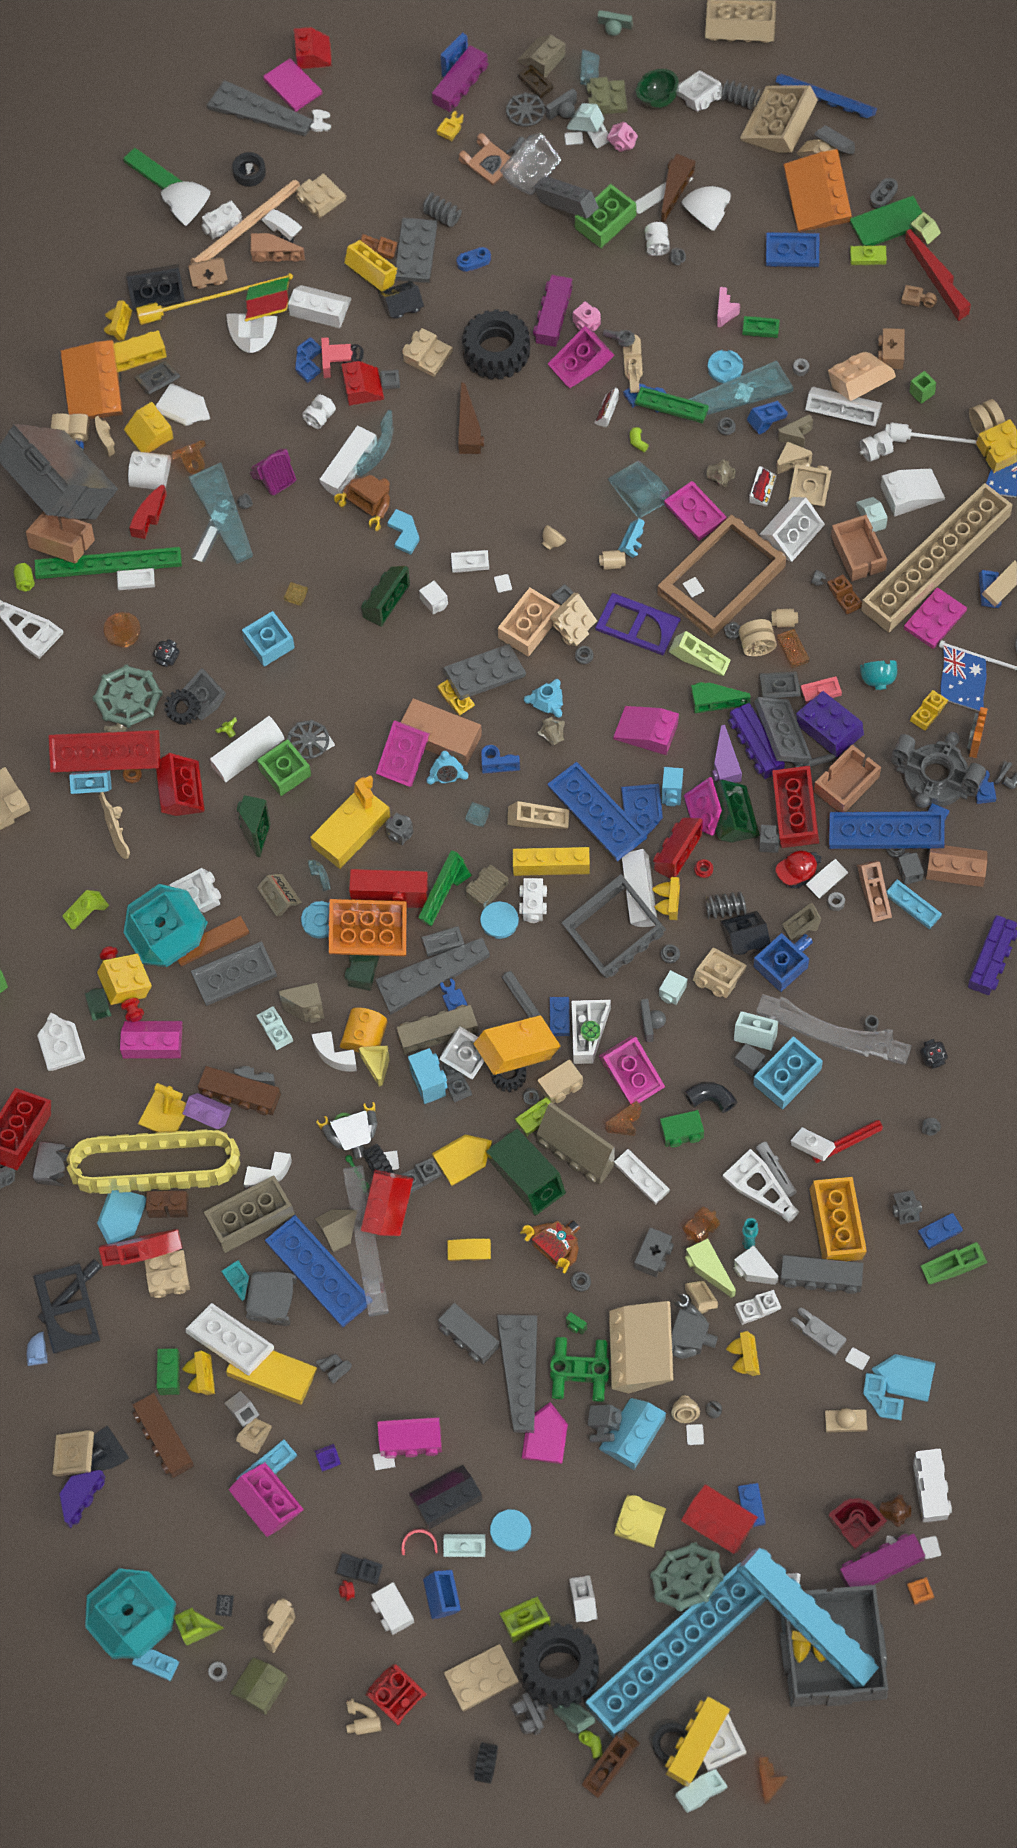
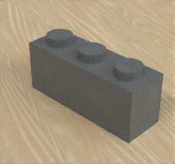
M455 1303L438 1319L439 1330L445 1336L450 1335L457 1347L460 1349L465 1348L469 1352V1357L476 1363L479 1361L484 1364L499 1348V1341Z

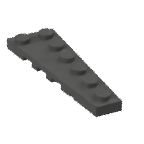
M225 80L207 104L209 110L226 115L228 113L237 115V118H248L258 124L260 122L269 124V127L301 136H306L313 124L312 119Z
M480 938L375 979L376 984L391 1015L409 1005L414 999L426 995L431 989L438 988L441 982L455 978L463 971L489 958L490 953L483 938Z
M498 1315V1327L514 1433H534L537 1316Z

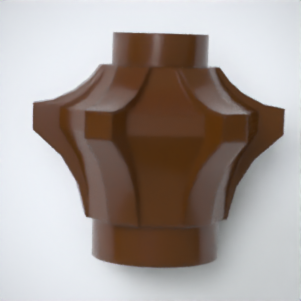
M898 1495L893 1500L882 1502L880 1513L886 1520L893 1522L896 1527H900L901 1524L905 1523V1519L911 1517L912 1507L907 1505L903 1495Z

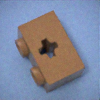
M223 257L188 264L192 286H196L197 289L205 288L209 283H214V285L224 284V280H227ZM207 269H209L210 272H213V274H210V278H207L206 275H203L204 273H206Z
M883 328L882 335H879L878 346H882V351L878 352V359L892 369H903L905 329Z

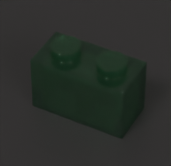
M350 955L349 962H351V966L346 969L345 973L348 987L371 991L379 956Z

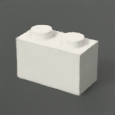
M394 1583L372 1594L373 1601L370 1603L376 1614L380 1612L383 1619L380 1621L386 1631L390 1630L392 1635L414 1623V1619Z

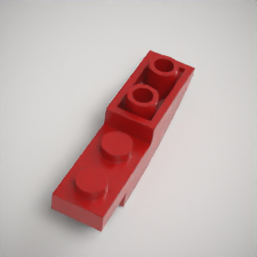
M174 1229L143 1235L137 1239L101 1245L99 1251L103 1267L115 1264L125 1265L155 1258L180 1250L183 1247L179 1230Z

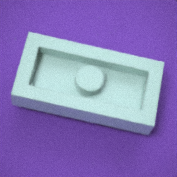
M444 1534V1557H485V1534Z

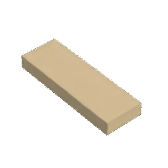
M1014 561L982 593L994 607L1017 585V562Z

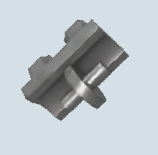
M528 1693L523 1694L518 1701L512 1704L511 1709L515 1716L523 1713L526 1715L527 1720L519 1724L523 1735L532 1732L534 1735L539 1734L540 1730L544 1728L541 1721L547 1719L544 1712L549 1709L548 1705L546 1707L540 1705L538 1699L532 1702Z

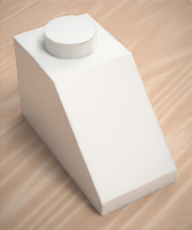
M754 1246L734 1260V1271L739 1277L743 1276L746 1281L773 1285L778 1282V1275Z
M590 1575L570 1578L576 1621L588 1622L597 1619Z

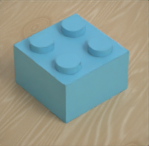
M273 611L242 629L245 643L263 667L295 648L293 637Z
M429 1048L408 1056L410 1072L423 1103L427 1104L445 1097V1089L448 1088L447 1078L444 1071H440V1063L436 1053L432 1054Z

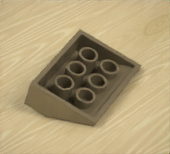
M550 1102L537 1132L538 1144L543 1149H549L554 1152L553 1154L557 1159L568 1162L574 1171H580L585 1174L586 1179L590 1182H596L601 1185L614 1168V1146Z

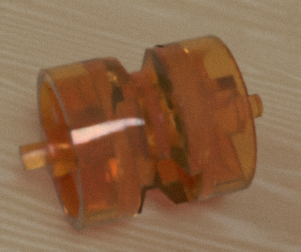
M701 1207L694 1214L695 1219L690 1218L683 1225V1230L688 1235L687 1240L690 1241L692 1239L695 1243L706 1240L709 1237L708 1233H713L720 1226V1221L715 1216L716 1212H711L707 1208Z

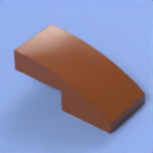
M362 234L360 241L383 258L393 259L397 242L384 237H380L378 240Z

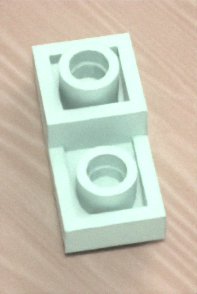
M274 1007L256 1015L276 1050L293 1042L292 1036Z

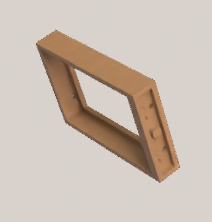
M730 515L658 585L657 595L713 638L786 567V557L782 551H777L773 548L769 541L759 537L755 530L745 526L741 519ZM730 529H733L770 558L772 562L714 618L673 584Z

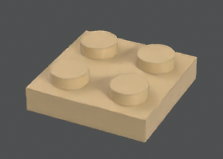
M88 1430L56 1435L53 1475L59 1477L91 1472L94 1432Z

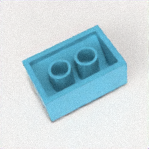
M630 1398L621 1412L622 1420L619 1431L609 1432L614 1434V1441L603 1442L599 1450L635 1470L664 1423L666 1412L649 1402Z

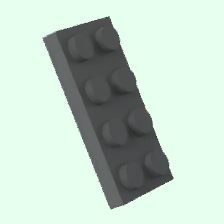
M402 218L395 281L430 283L438 225L437 220Z
M510 644L443 668V672L459 700L518 680L526 675Z
M757 697L754 703L777 761L809 763L812 758L789 699Z
M262 941L191 971L206 1006L277 977V973Z

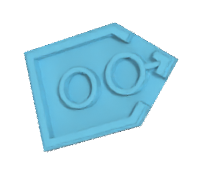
M112 1190V1193H108L97 1222L107 1244L117 1243L135 1235L146 1206L147 1198L145 1196L132 1192L119 1193V1190Z
M895 1354L871 1369L875 1375L888 1377L886 1384L887 1393L928 1402L935 1368L934 1362Z

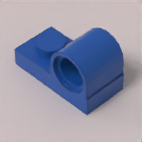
M778 401L753 408L749 413L747 422L758 434H762L769 429L773 422L785 419L788 412Z
M487 745L482 749L483 773L520 770L519 755L509 754L500 757L499 749L494 745ZM489 755L495 756L494 758H487Z

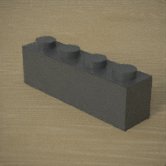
M548 176L541 178L534 186L540 202L584 218H588L599 208L590 190Z
M783 1255L780 1284L788 1288L802 1286L808 1290L823 1288L828 1292L843 1290L845 1293L855 1294L861 1291L863 1263Z

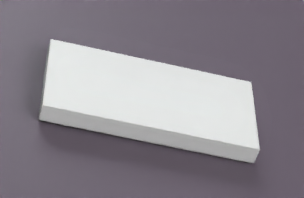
M212 1303L186 1328L188 1335L248 1376L274 1350V1345Z

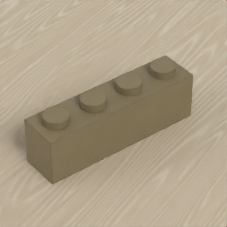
M461 1005L456 1007L455 1010L441 1011L435 1016H424L418 1021L412 1023L404 1022L399 1027H396L404 1055L449 1042L459 1026L472 1034L478 1033V1025L471 1005Z

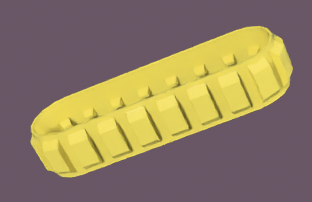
M204 1129L191 1132L124 1134L110 1137L108 1135L86 1138L78 1142L68 1154V1166L66 1168L73 1185H78L81 1191L90 1194L92 1192L107 1194L112 1193V1190H119V1193L134 1190L203 1188L228 1182L238 1171L240 1153L235 1140L229 1139L227 1133L219 1130ZM219 1146L225 1148L224 1150L227 1155L231 1154L222 1167L204 1171L84 1177L82 1176L81 1169H77L82 1159L96 1153Z

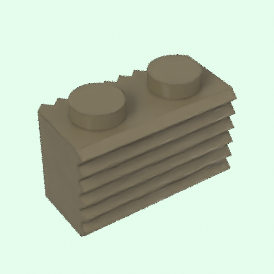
M492 865L483 868L478 875L479 878L476 881H471L466 887L467 899L482 910L491 904L509 884L508 877Z

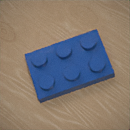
M766 232V266L819 267V233Z

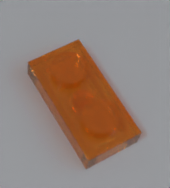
M795 629L777 635V640L792 669L809 663L810 658Z

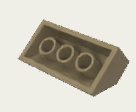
M274 1175L204 1212L224 1253L291 1219L295 1215L291 1203Z

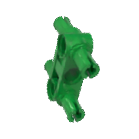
M557 1337L555 1339V1351L551 1357L550 1379L553 1381V1399H563L565 1382L573 1381L593 1383L592 1400L595 1402L604 1401L605 1384L609 1381L610 1364L607 1358V1340H596L595 1357L587 1358L566 1356L567 1338ZM557 1365L565 1367L561 1372L556 1371L554 1368ZM602 1367L605 1369V1372L597 1374L594 1370Z

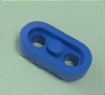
M484 247L462 253L457 257V267L461 271L466 272L486 266L491 261V253Z

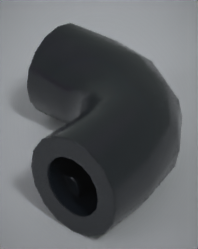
M701 1082L684 1091L687 1101L693 1108L705 1101H711L718 1106L722 1113H726L738 1103L726 1087L715 1082Z

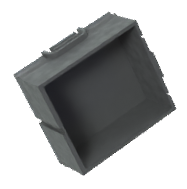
M13 424L0 444V463L46 515H56L70 519L96 520L115 492L119 490L103 473L104 471L99 470L83 452L84 449L80 448L65 430L44 427L39 429L36 426Z
M876 1585L833 1588L832 1592H827L826 1589L803 1591L805 1594L811 1595L816 1601L815 1604L820 1609L827 1611L830 1619L835 1624L842 1626L845 1634L850 1639H854L860 1645V1649L875 1660L874 1663L879 1668L862 1687L855 1688L827 1659L819 1662L814 1654L812 1644L805 1659L798 1663L793 1654L792 1631H799L780 1613L782 1632L779 1635L781 1637L784 1676H787L790 1707L826 1704V1706L849 1705L852 1702L887 1699V1654L883 1625L880 1624Z

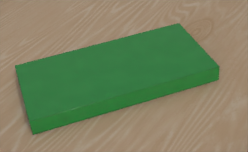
M910 196L853 217L849 223L862 246H874L904 235L909 229L914 231L911 223L923 212L914 196Z

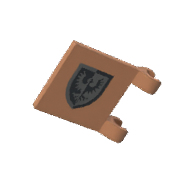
M480 133L477 136V144L483 148L472 159L465 151H461L458 160L494 185L516 164V161L490 142L483 133Z

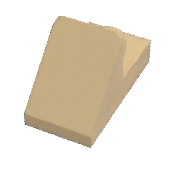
M255 1418L238 1434L236 1441L240 1443L241 1447L257 1454L272 1426Z

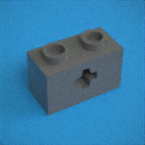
M650 1227L635 1260L634 1269L657 1278L658 1273H662L666 1266V1261H664L666 1255H670L673 1250L672 1236Z

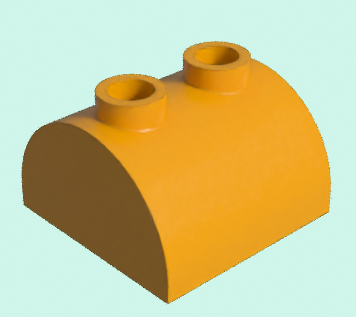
M366 1008L351 1009L340 1048L354 1050V1052L359 1053V1048L381 1046L388 1023L386 1017Z

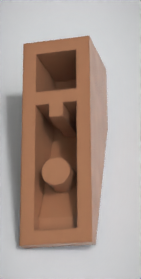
M875 860L858 864L860 882L872 921L876 922L892 918L880 862Z

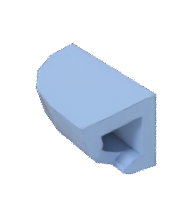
M40 1332L32 1337L27 1345L26 1356L28 1366L48 1363L44 1332Z

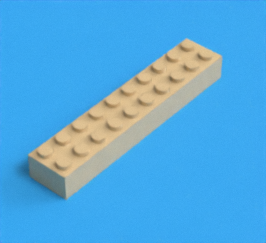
M984 483L863 599L861 611L890 633L1010 517L1013 504Z

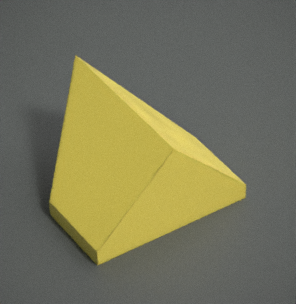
M388 1046L359 1048L360 1057L378 1086H382L390 1061Z

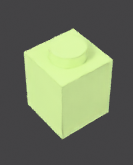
M925 212L911 223L916 235L927 245L941 233L936 222Z

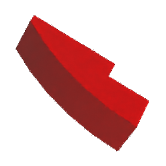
M160 485L138 508L129 527L131 537L146 539L150 524H158L167 495L165 485Z

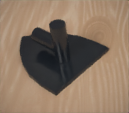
M108 1426L94 1435L91 1471L109 1470L129 1459Z

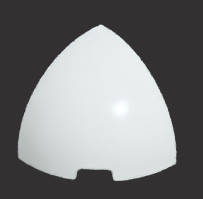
M179 182L168 186L161 194L164 201L171 206L172 212L187 226L206 203L210 191L197 183Z
M702 187L688 194L681 202L692 215L714 231L724 215V208L730 201V192L720 187Z
M227 314V323L231 337L236 345L245 352L253 353L259 351L269 342L274 333L277 316L268 315L245 321L246 314Z

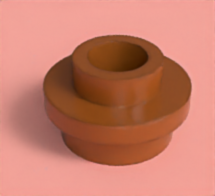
M125 769L123 771V778L128 783H136L142 777L140 769ZM132 773H135V774H136L135 776L130 777V774H132Z

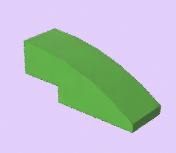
M976 1242L961 1250H953L921 1265L928 1284H933L963 1274L988 1262L981 1246Z

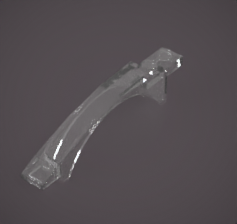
M763 994L756 1013L776 1020L779 1024L804 1035L866 1057L873 1055L906 1065L912 1049V1045L893 1040V1030L858 1031L839 1027L807 1014L784 997L777 999Z
M363 1166L345 1168L343 1172L350 1210H357L354 1234L369 1317L389 1314L375 1234L361 1231L368 1201Z

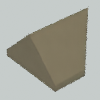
M332 1209L315 1218L333 1253L351 1244L357 1210Z

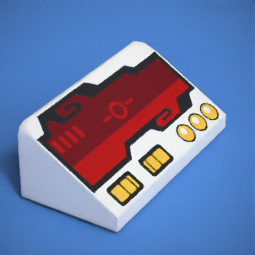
M617 388L605 395L595 420L596 425L608 427L619 399V390Z
M759 466L749 503L767 507L776 479L775 474Z

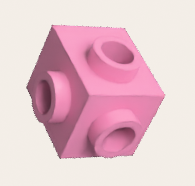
M622 122L613 125L606 139L616 150L622 152L634 147L638 135L630 126Z
M584 302L573 311V323L576 324L579 330L586 326L590 330L595 331L601 324V314L597 308Z

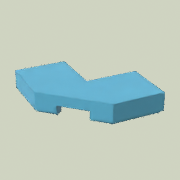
M396 509L387 525L402 532L395 543V548L411 555L420 541L412 516Z
M866 1373L863 1394L870 1401L880 1417L901 1420L904 1400L885 1397L888 1377Z

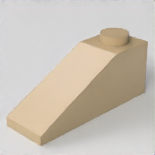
M519 801L508 806L507 825L528 828H568V809Z

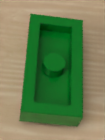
M744 316L742 335L778 338L780 319Z

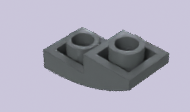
M446 1063L439 1065L440 1071L443 1070L445 1073L447 1089L454 1102L472 1095L471 1089L461 1072Z
M249 1066L234 1069L235 1075L275 1086L274 1074L261 1072L259 1075H255L254 1068Z
M433 1158L415 1165L414 1169L400 1175L414 1178L410 1192L412 1193L431 1183L442 1174Z

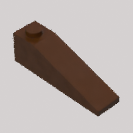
M676 154L674 159H670L667 166L668 175L661 211L662 223H665L695 173L696 161L680 154Z
M461 383L459 454H481V447H484L485 437L481 436V428L466 385Z

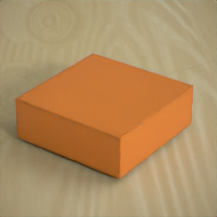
M927 1577L907 1584L914 1605L934 1598Z

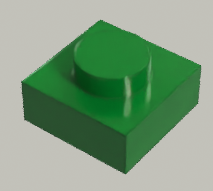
M464 861L454 879L456 886L472 876Z
M572 1312L566 1317L567 1328L573 1333L577 1334L579 1332L583 1335L587 1330V1322Z

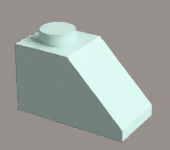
M582 103L572 116L567 128L568 130L598 132L604 117L597 104Z
M871 497L856 502L860 515L867 514L873 527L872 531L876 532L886 529L887 515L880 501Z

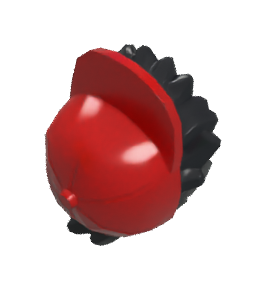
M796 851L777 864L776 874L781 882L786 884V887L790 886V888L800 889L802 885L805 886L810 881V878L815 875L817 864L821 863L822 857L817 855V852Z

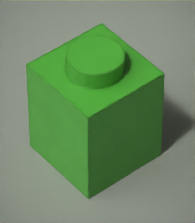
M924 371L911 380L909 393L922 404L935 394L936 382Z

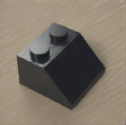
M412 281L378 292L387 315L394 319L403 317V314L407 312H418L421 307H424L419 287Z
M758 911L721 921L729 948L734 955H743L753 949L760 950L771 943L767 923Z

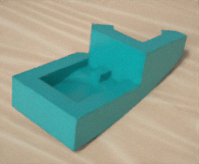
M237 1260L222 1270L221 1273L240 1300L244 1301L249 1276Z

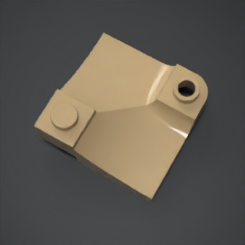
M6 767L0 769L1 830L15 823V818L30 811L26 799Z

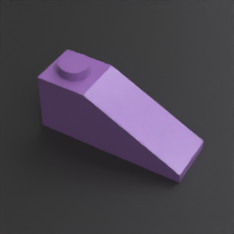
M722 725L712 776L714 781L722 779L737 783L741 782L742 772L725 725Z

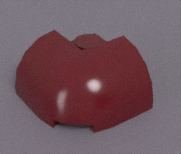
M850 1498L828 1514L834 1528L854 1550L877 1534L887 1522L871 1502L860 1498Z

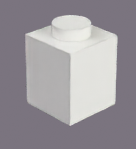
M435 581L419 590L420 600L433 615L436 612L443 611L448 605L447 595Z

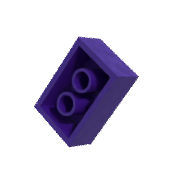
M824 691L796 713L799 727L835 757H839L849 746L853 745L864 735L863 722Z

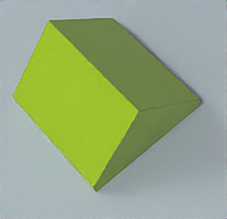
M538 1597L499 1613L512 1643L532 1635V1632L536 1629L541 1631L544 1625L548 1624L549 1627L551 1626L550 1618Z

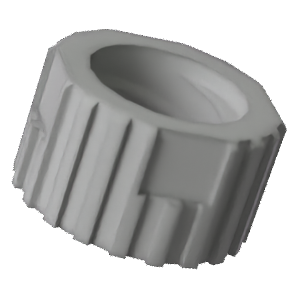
M805 359L795 360L793 373L797 376H805L809 370V362ZM802 365L804 369L800 370L797 366Z
M838 892L830 894L828 898L829 908L832 911L843 909L845 904L843 894ZM833 899H839L840 903L835 905L832 901Z
M214 1662V1664L210 1665L208 1671L210 1678L215 1682L225 1680L228 1674L226 1666L221 1662ZM215 1668H221L223 1671L218 1677L213 1673Z

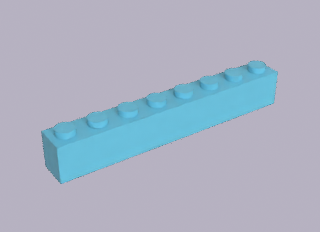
M761 1548L752 1550L737 1567L855 1688L864 1686L879 1668L874 1663L875 1660L869 1654L864 1653L854 1639H850L845 1634L842 1626L835 1624L830 1619L827 1611L820 1609L815 1604L816 1601L811 1595L805 1594L800 1589V1584L796 1580L791 1579L786 1574V1570L781 1565L776 1564L766 1550Z

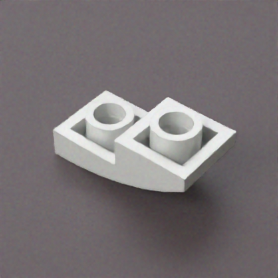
M274 209L262 219L274 232L278 229L289 241L302 229L290 217Z
M835 859L806 885L820 899L833 886L839 883L848 872Z
M774 1290L756 1295L754 1299L737 1303L734 1309L741 1325L772 1314L780 1310L781 1306Z

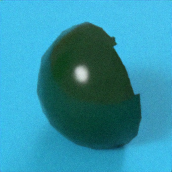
M668 69L649 71L638 82L635 89L636 95L648 107H666L675 100L678 93V76Z

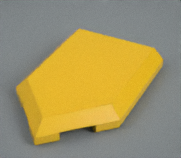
M465 1134L433 1152L431 1155L450 1185L453 1186L486 1167L488 1158L486 1151L491 1147L492 1140Z

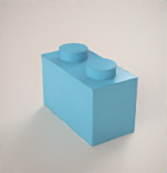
M664 767L662 804L667 806L681 805L683 768Z
M110 770L74 772L69 775L71 794L107 792L112 789Z

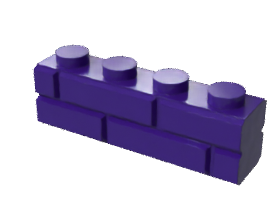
M747 703L740 708L732 710L728 723L732 730L735 729L737 731L739 743L745 745L747 757L755 762L754 767L757 774H762L763 778L767 779L773 776L772 770L784 769V761H777L765 728L751 704Z
M998 915L995 916L969 980V989L979 991L985 995H990L991 990H996L999 980L996 979L998 973H1003L1006 963H1003L1005 957L1009 958L1012 947L1009 946L1011 940L1015 941L1017 938V922Z

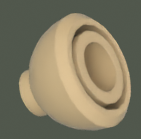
M549 525L545 526L542 535L544 540L542 544L551 550L552 547H559L566 542V538Z
M684 1395L674 1403L671 1414L673 1419L678 1422L690 1423L699 1417L700 1410L694 1400Z

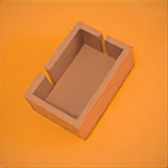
M44 511L26 531L29 548L76 563L84 554V550L86 551L95 541L92 524L56 515L49 516Z
M867 514L832 525L831 538L851 582L867 577V573L873 575L886 571L887 558L875 532L872 531L873 527Z
M851 745L834 762L828 772L826 771L815 782L814 793L838 812H846L880 777L881 767L869 757L865 761V767H863L865 754L854 745Z

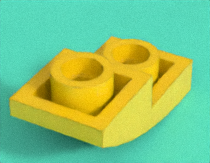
M448 679L436 687L459 716L475 706L470 697L459 700Z
M932 690L923 700L920 708L911 716L910 722L926 731L947 704L948 699Z
M491 1239L448 1240L449 1261L491 1259Z

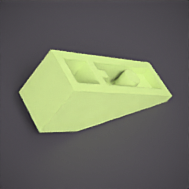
M687 631L675 637L669 650L671 654L682 661L720 676L725 674L731 661Z
M708 1239L686 1249V1256L684 1258L689 1268L693 1267L698 1275L731 1298L735 1296L736 1290Z

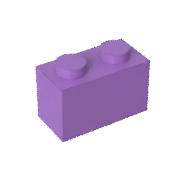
M195 1093L189 1096L183 1115L215 1129H220L226 1125L231 1107Z

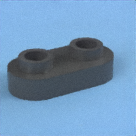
M892 178L882 180L871 194V205L875 208L886 206L897 193V181Z

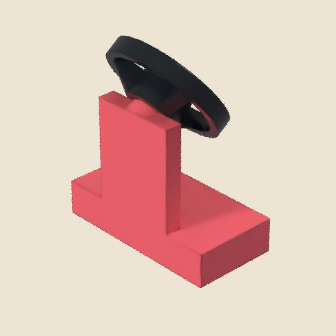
M321 338L324 378H331L330 362H343L345 364L346 361H362L364 350L360 345H329V338ZM357 347L360 348V356H359L358 360H357V352H356Z

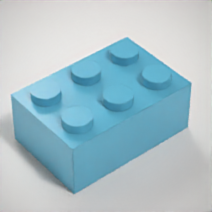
M793 1036L754 1076L753 1085L783 1110L822 1070L823 1061Z

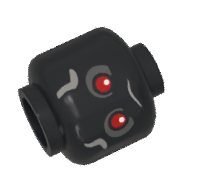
M170 639L159 641L152 654L155 658L154 662L165 668L173 666L180 654V650L176 647L177 643Z
M934 1039L923 1043L924 1047L920 1049V1054L925 1066L934 1069L946 1064L945 1061L948 1059V1054L941 1041L935 1042Z

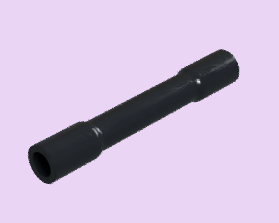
M94 1259L82 1270L85 1283L102 1268ZM77 1278L51 1303L52 1308L65 1305L80 1289ZM41 1313L38 1318L45 1324L43 1313Z

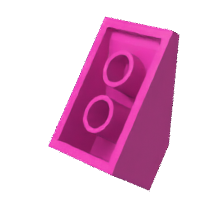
M584 326L548 365L571 388L603 368L614 354L592 330Z
M625 706L613 739L667 755L678 726L679 713L662 708Z
M635 1036L626 1038L599 1055L607 1072L631 1107H634L665 1087Z

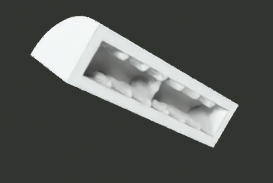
M812 387L805 410L876 426L882 403L859 397L849 401L840 393Z
M360 426L355 428L320 478V483L329 493L334 496L343 493L342 490L354 478L377 445L376 434Z
M268 716L210 758L211 766L226 783L282 742L284 736L277 724Z
M644 849L629 852L622 858L624 878L657 917L656 909L654 908L655 898L654 891L652 890L653 883L649 855ZM626 890L630 924L638 927L655 926Z

